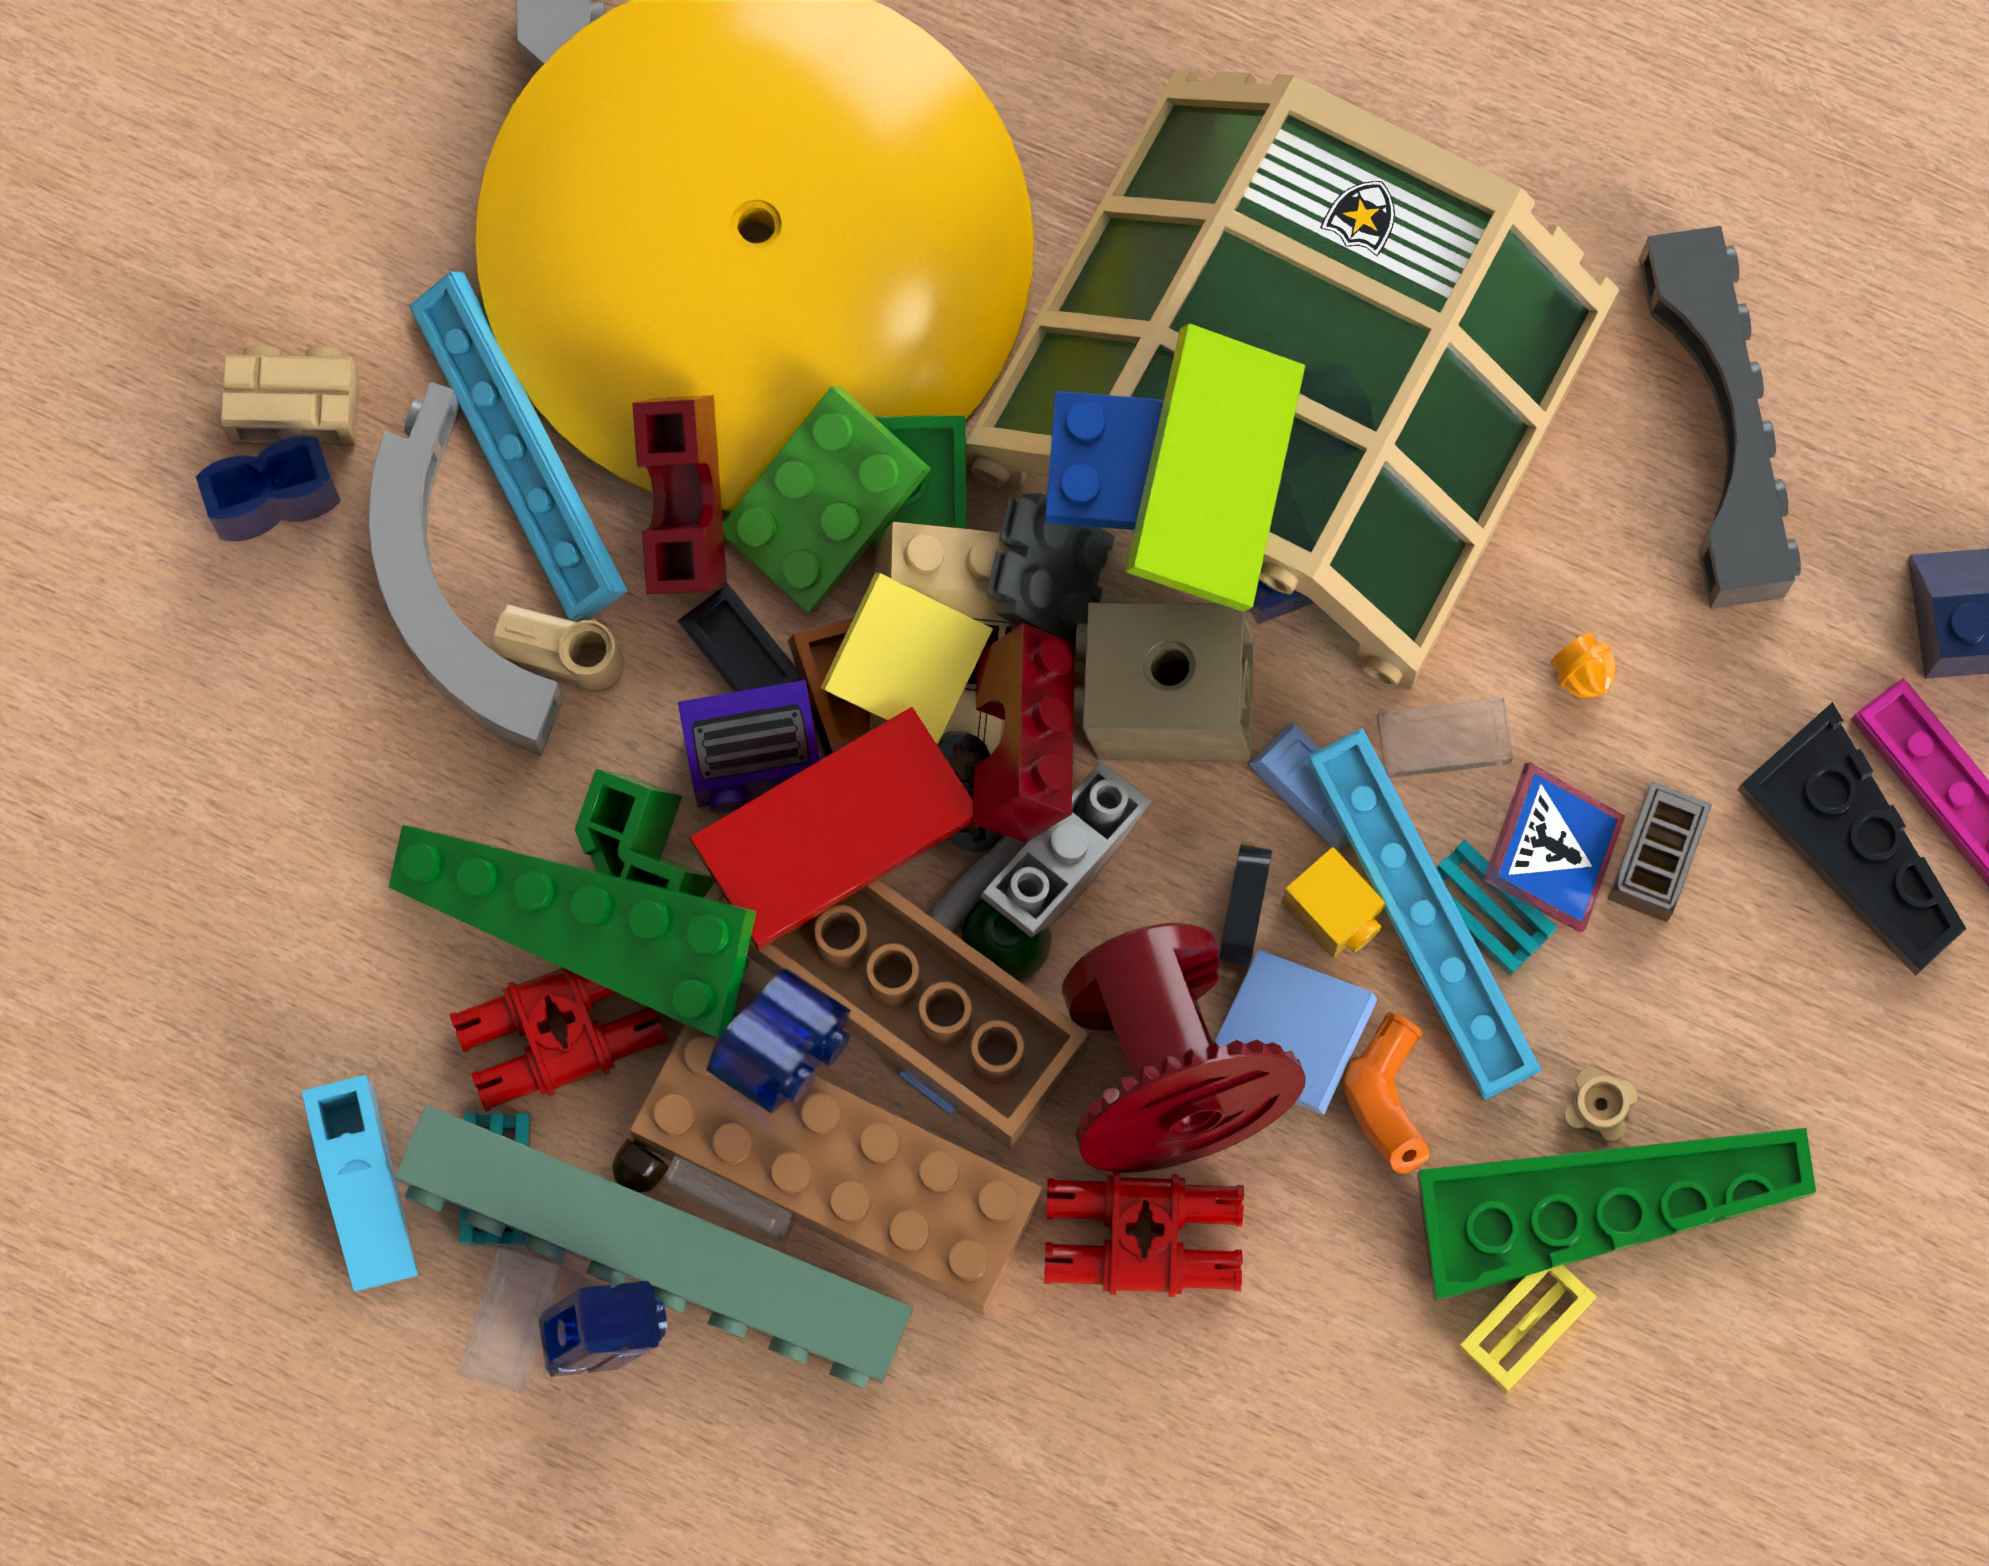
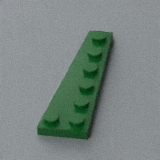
M402 825L388 888L708 1035L729 1037L756 910L415 826Z
M1806 1128L1423 1169L1417 1173L1434 1301H1442L1562 1265H1570L1810 1197L1816 1193Z

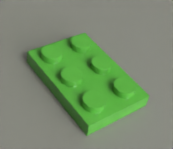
M831 386L723 522L724 537L807 613L817 612L929 473L931 468L842 387Z

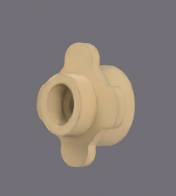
M1595 1068L1582 1070L1575 1079L1578 1090L1574 1102L1569 1104L1564 1110L1566 1123L1572 1129L1578 1130L1586 1127L1597 1131L1608 1142L1621 1139L1626 1133L1624 1118L1629 1110V1106L1633 1105L1638 1098L1635 1086L1627 1080L1619 1081L1614 1077L1601 1075ZM1603 1099L1607 1104L1606 1109L1603 1111L1596 1109L1595 1101Z

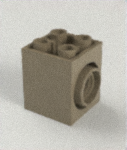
M1088 603V623H1078L1076 629V657L1078 662H1084L1085 685H1075L1074 723L1081 724L1082 739L1090 741L1098 760L1250 762L1254 636L1246 611L1241 612L1218 603ZM1183 680L1177 685L1169 686L1174 681Z

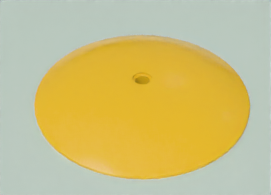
M630 0L613 8L585 26L556 50L534 74L512 105L495 139L484 171L477 205L475 245L479 285L485 313L495 340L523 386L530 402L555 431L597 465L616 477L653 494L647 468L637 467L632 403L652 398L714 395L722 511L732 512L831 386L842 387L873 416L965 415V421H967L980 406L1000 376L1015 345L1026 311L1031 285L1034 234L1031 203L1023 169L1011 137L994 105L974 77L949 50L921 27L891 8L874 0ZM759 222L768 226L773 234L767 241L756 244L745 240L739 231L748 223Z

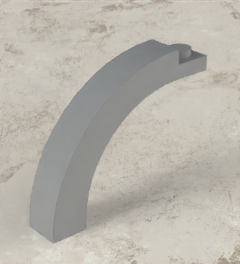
M430 382L424 399L416 398L409 409L404 432L406 435H409V438L384 431L375 460L370 488L369 531L372 557L379 586L400 636L415 662L431 683L459 711L480 727L514 746L542 757L563 701L558 682L520 668L482 643L462 623L449 606L435 579L428 542V511L438 468L461 409L454 389Z

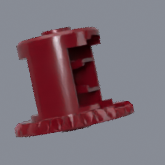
M1164 923L1121 934L1100 944L1081 957L1073 965L1063 981L1062 995L1072 1021L1086 1029L1115 1030L1131 1074L1129 1077H1123L1121 1084L1117 1087L1104 1090L1102 1099L1091 1102L1088 1112L1082 1114L1079 1126L1075 1133L1077 1145L1082 1159L1094 1168L1120 1173L1144 1172L1181 1165L1215 1154L1244 1141L1272 1124L1293 1106L1303 1092L1306 1077L1300 1060L1296 1059L1293 1051L1284 1052L1282 1047L1274 1042L1264 1044L1257 1039L1247 1044H1243L1238 1039L1227 1045L1219 1046L1215 1042L1212 1043L1197 1000L1210 991L1219 981L1220 977L1217 969L1220 961L1218 959L1219 948L1215 937L1204 928L1186 923Z

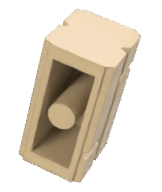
M263 345L248 346L243 349V355H226L221 421L229 441L355 444L359 376L353 358L343 357L344 354L339 349L323 346L307 349L306 356H281L280 350Z

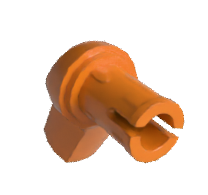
M1389 1011L1384 1016L1376 1034L1359 1058L1353 1057L1349 1060L1340 1083L1348 1106L1366 1138L1394 1171L1406 1174L1417 1169L1429 1159V1149L1400 1101L1398 1091L1395 1088L1397 1084L1394 1078L1408 1054L1411 1053L1418 1040L1422 1037L1423 1032L1408 1019Z

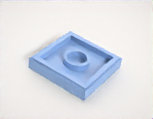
M1258 949L1215 1043L1219 1046L1227 1045L1238 1039L1243 1044H1247L1257 1039L1264 1044L1274 1042L1280 1045L1284 1052L1293 1051L1296 1059L1300 1060L1306 1077L1303 1092L1295 1104L1324 1115L1378 999L1369 990Z

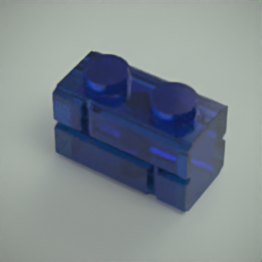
M649 1281L621 1283L613 1288L611 1285L580 1288L543 1311L541 1318L538 1319L545 1369L551 1377L580 1374L586 1370L589 1373L617 1370L646 1354V1352L657 1348L667 1329V1316L664 1304L660 1298L655 1297L654 1287L651 1286Z

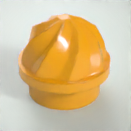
M1591 632L1578 637L1564 647L1550 662L1559 674L1556 682L1561 688L1564 687L1568 692L1579 698H1593L1604 695L1610 689L1616 674L1615 660L1611 653V647L1607 642L1599 644Z

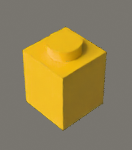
M1334 847L1329 849L1285 888L1281 901L1283 905L1333 958L1346 946L1353 953H1356L1382 929V926L1376 920L1381 916L1385 906L1384 900Z

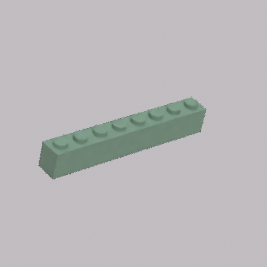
M427 1104L394 1176L400 1183L409 1186L405 1194V1198L440 1213L445 1202L469 1211L465 1223L499 1238L502 1237L506 1227L530 1237L525 1248L559 1263H562L566 1252L590 1262L586 1274L619 1288L623 1287L626 1278L651 1287L646 1299L682 1314L687 1303L711 1312L708 1325L741 1339H744L748 1328L772 1338L768 1350L801 1364H805L808 1354L833 1363L829 1373L830 1376L864 1390L869 1379L883 1384L913 1312V1307Z

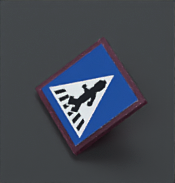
M1525 763L1483 881L1577 932H1585L1625 815L1533 763Z

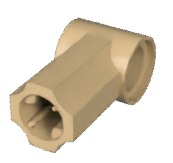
M507 604L504 612L499 616L493 635L492 650L519 667L573 680L578 686L588 691H601L610 688L619 680L623 672L624 658L621 649L607 627L597 621L582 620L574 622ZM593 644L606 647V654L597 665L592 667L577 665V657L585 647Z

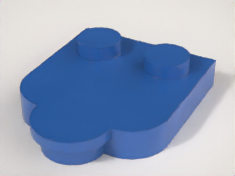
M1055 391L1045 523L1135 530L1163 406L1162 400Z

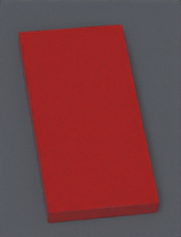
M910 707L690 836V843L728 904L757 911L751 940L757 950H760L973 823V800L914 708Z

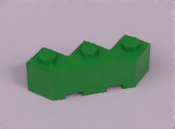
M595 769L574 830L584 854L591 856L596 871L699 897H704L715 882L709 874L662 857L682 795L629 775ZM746 958V961H745V966H744V970H743V975H742V979H741V984H742V981H743L745 972H746V970H747V967H748V964H749V961H750V959H747V958Z

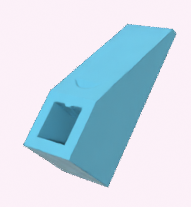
M366 1075L303 1090L302 1096L313 1145L353 1291L358 1292L419 1276L397 1179L394 1178L395 1170L376 1088Z

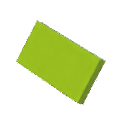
M1190 323L1180 329L1125 572L1241 612L1253 608L1305 370L1304 364Z

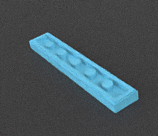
M451 271L411 303L409 307L450 388L454 389L458 403L568 619L574 622L590 620L628 592L523 386L497 344L488 318L465 273Z
M1360 728L1307 756L1306 759L1374 890L1384 900V909L1483 1099L1487 1100L1541 1072L1542 1069L1364 729Z

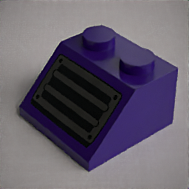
M806 680L678 702L692 784L698 807L710 805V809L713 812L734 811L747 804L749 798L759 797L819 761Z

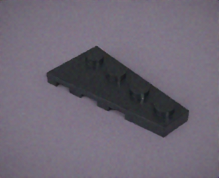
M1832 702L1739 786L1737 791L1916 976L1967 928L1925 857L1918 855L1904 831L1905 823L1894 805L1890 806L1871 775L1874 772L1861 749L1856 750L1842 726L1844 720Z

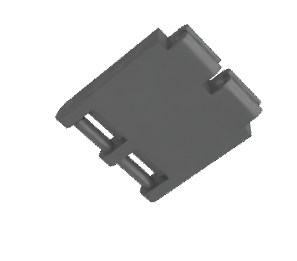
M1042 493L1022 494L1018 501L1009 497L999 541L1010 547V549L1006 551L1005 555L1000 551H996L986 595L997 601L995 614L1017 626L1026 624L1075 643L1076 656L1077 624L1088 623V603H1100L1103 589L1097 585L1101 569L1106 564L1108 551L1112 550L1115 537L1100 527L1045 523L1047 496Z

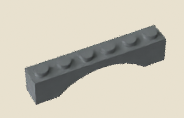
M1721 226L1648 236L1639 261L1650 315L1671 332L1697 362L1713 391L1724 429L1727 459L1723 493L1714 521L1698 549L1710 609L1784 598L1794 583L1795 576L1800 575L1801 560L1796 540L1794 538H1786L1782 517L1788 515V496L1783 480H1774L1770 458L1775 457L1776 440L1770 420L1762 421L1758 399H1761L1764 393L1763 377L1759 363L1757 361H1749L1746 341L1751 338L1750 314L1745 303H1737L1733 284L1739 280V263L1736 250L1733 245L1725 246Z

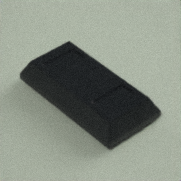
M728 583L678 620L681 627L734 692L801 681L795 665Z

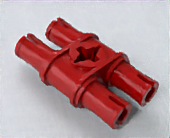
M565 968L515 985L514 981L507 983L508 987L503 988V996L458 1013L453 1012L449 1014L464 1053L470 1051L471 1048L516 1031L519 1032L520 1037L527 1036L530 1046L524 1048L525 1055L480 1072L475 1071L471 1073L485 1112L492 1110L493 1107L540 1090L542 1096L549 1094V1096L555 1095L554 1089L602 1071L604 1076L610 1074V1070L615 1068L614 1062L659 1044L669 1043L657 1011L650 1007L601 1026L598 1020L591 1022L588 1011L593 1009L592 1003L617 994V992ZM551 1008H555L558 1016H562L563 1021L569 1024L567 1026L568 1037L566 1038L568 1048L563 1049L560 1041H556L555 1036L550 1032Z
M1113 1172V1175H1106V1181L1056 1180L1048 1178L1047 1220H1053V1218L1105 1220V1227H1111L1110 1240H1104V1246L1052 1244V1242H1045L1044 1284L1103 1285V1291L1109 1292V1295H1116V1290L1168 1292V1297H1175V1294H1182V1288L1227 1289L1241 1292L1242 1249H1235V1251L1184 1249L1183 1242H1178V1229H1183L1184 1223L1225 1224L1242 1227L1244 1185L1185 1184V1178H1179V1174H1172L1171 1179L1120 1177V1172ZM1143 1210L1147 1212V1221H1150L1151 1232L1162 1235L1152 1239L1145 1259L1141 1257V1248L1138 1247L1137 1237L1126 1235V1232L1136 1230Z

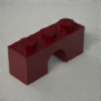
M714 395L652 398L632 403L637 467L647 468L653 491L651 524L648 529L642 531L646 594L708 592L726 585L727 575Z
M1021 624L982 651L977 661L976 710L1005 720V728L995 751L986 760L974 766V825L1026 843L1072 815L1075 643L1026 624Z

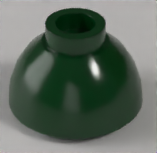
M983 900L968 915L962 931V940L1013 978L1021 981L1033 975L1046 961L1051 947V931L1048 926L1033 937H1030L988 902Z

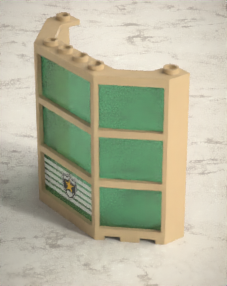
M1175 70L966 442V463L972 466L971 471L975 476L987 484L998 488H1004L1005 484H1008L1021 491L1027 481V473L1049 476L1055 391L1153 398L1164 401L1179 331L1188 323L1304 364L1305 370L1259 579L1267 586L1281 593L1292 594L1296 590L1309 597L1360 643L1355 661L1364 665L1363 671L1370 678L1388 687H1397L1398 683L1411 689L1611 312L1619 288L1607 276L1598 275L1595 278L1579 264L1584 252L1558 225H1549L1546 230L1530 213L1535 201L1523 188L1295 75L1277 74L1272 85L1255 84L1256 79L1251 73L1217 72L1212 82L1197 81V76L1191 70Z

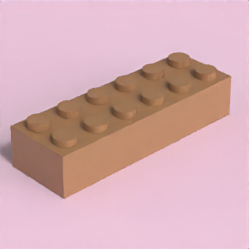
M880 879L760 950H757L750 939L747 952L748 957L894 1065L907 1072L1009 1150L1015 1145L1088 1047L1089 1032ZM716 883L703 897L728 904Z
M687 1024L684 1025L630 1129L634 1141L646 1149L984 1315L1040 1203L1042 1195L1041 1186L731 1034H729V1037L708 1035Z

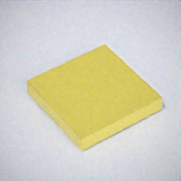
M875 572L820 688L887 721L913 707L938 745L993 628L881 573Z

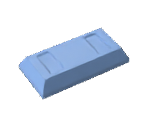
M1292 721L1248 763V766L1331 848L1334 847L1340 852L1349 843V840L1306 759L1307 756L1321 748Z

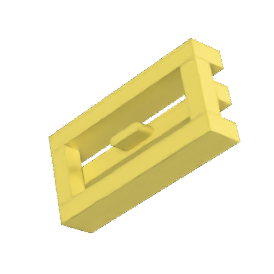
M1564 1265L1527 1275L1460 1344L1458 1349L1466 1357L1469 1356L1478 1364L1477 1367L1486 1376L1489 1375L1506 1394L1594 1302L1597 1296ZM1549 1272L1557 1280L1556 1284L1488 1354L1480 1344ZM1569 1291L1577 1300L1507 1372L1499 1362L1550 1308Z

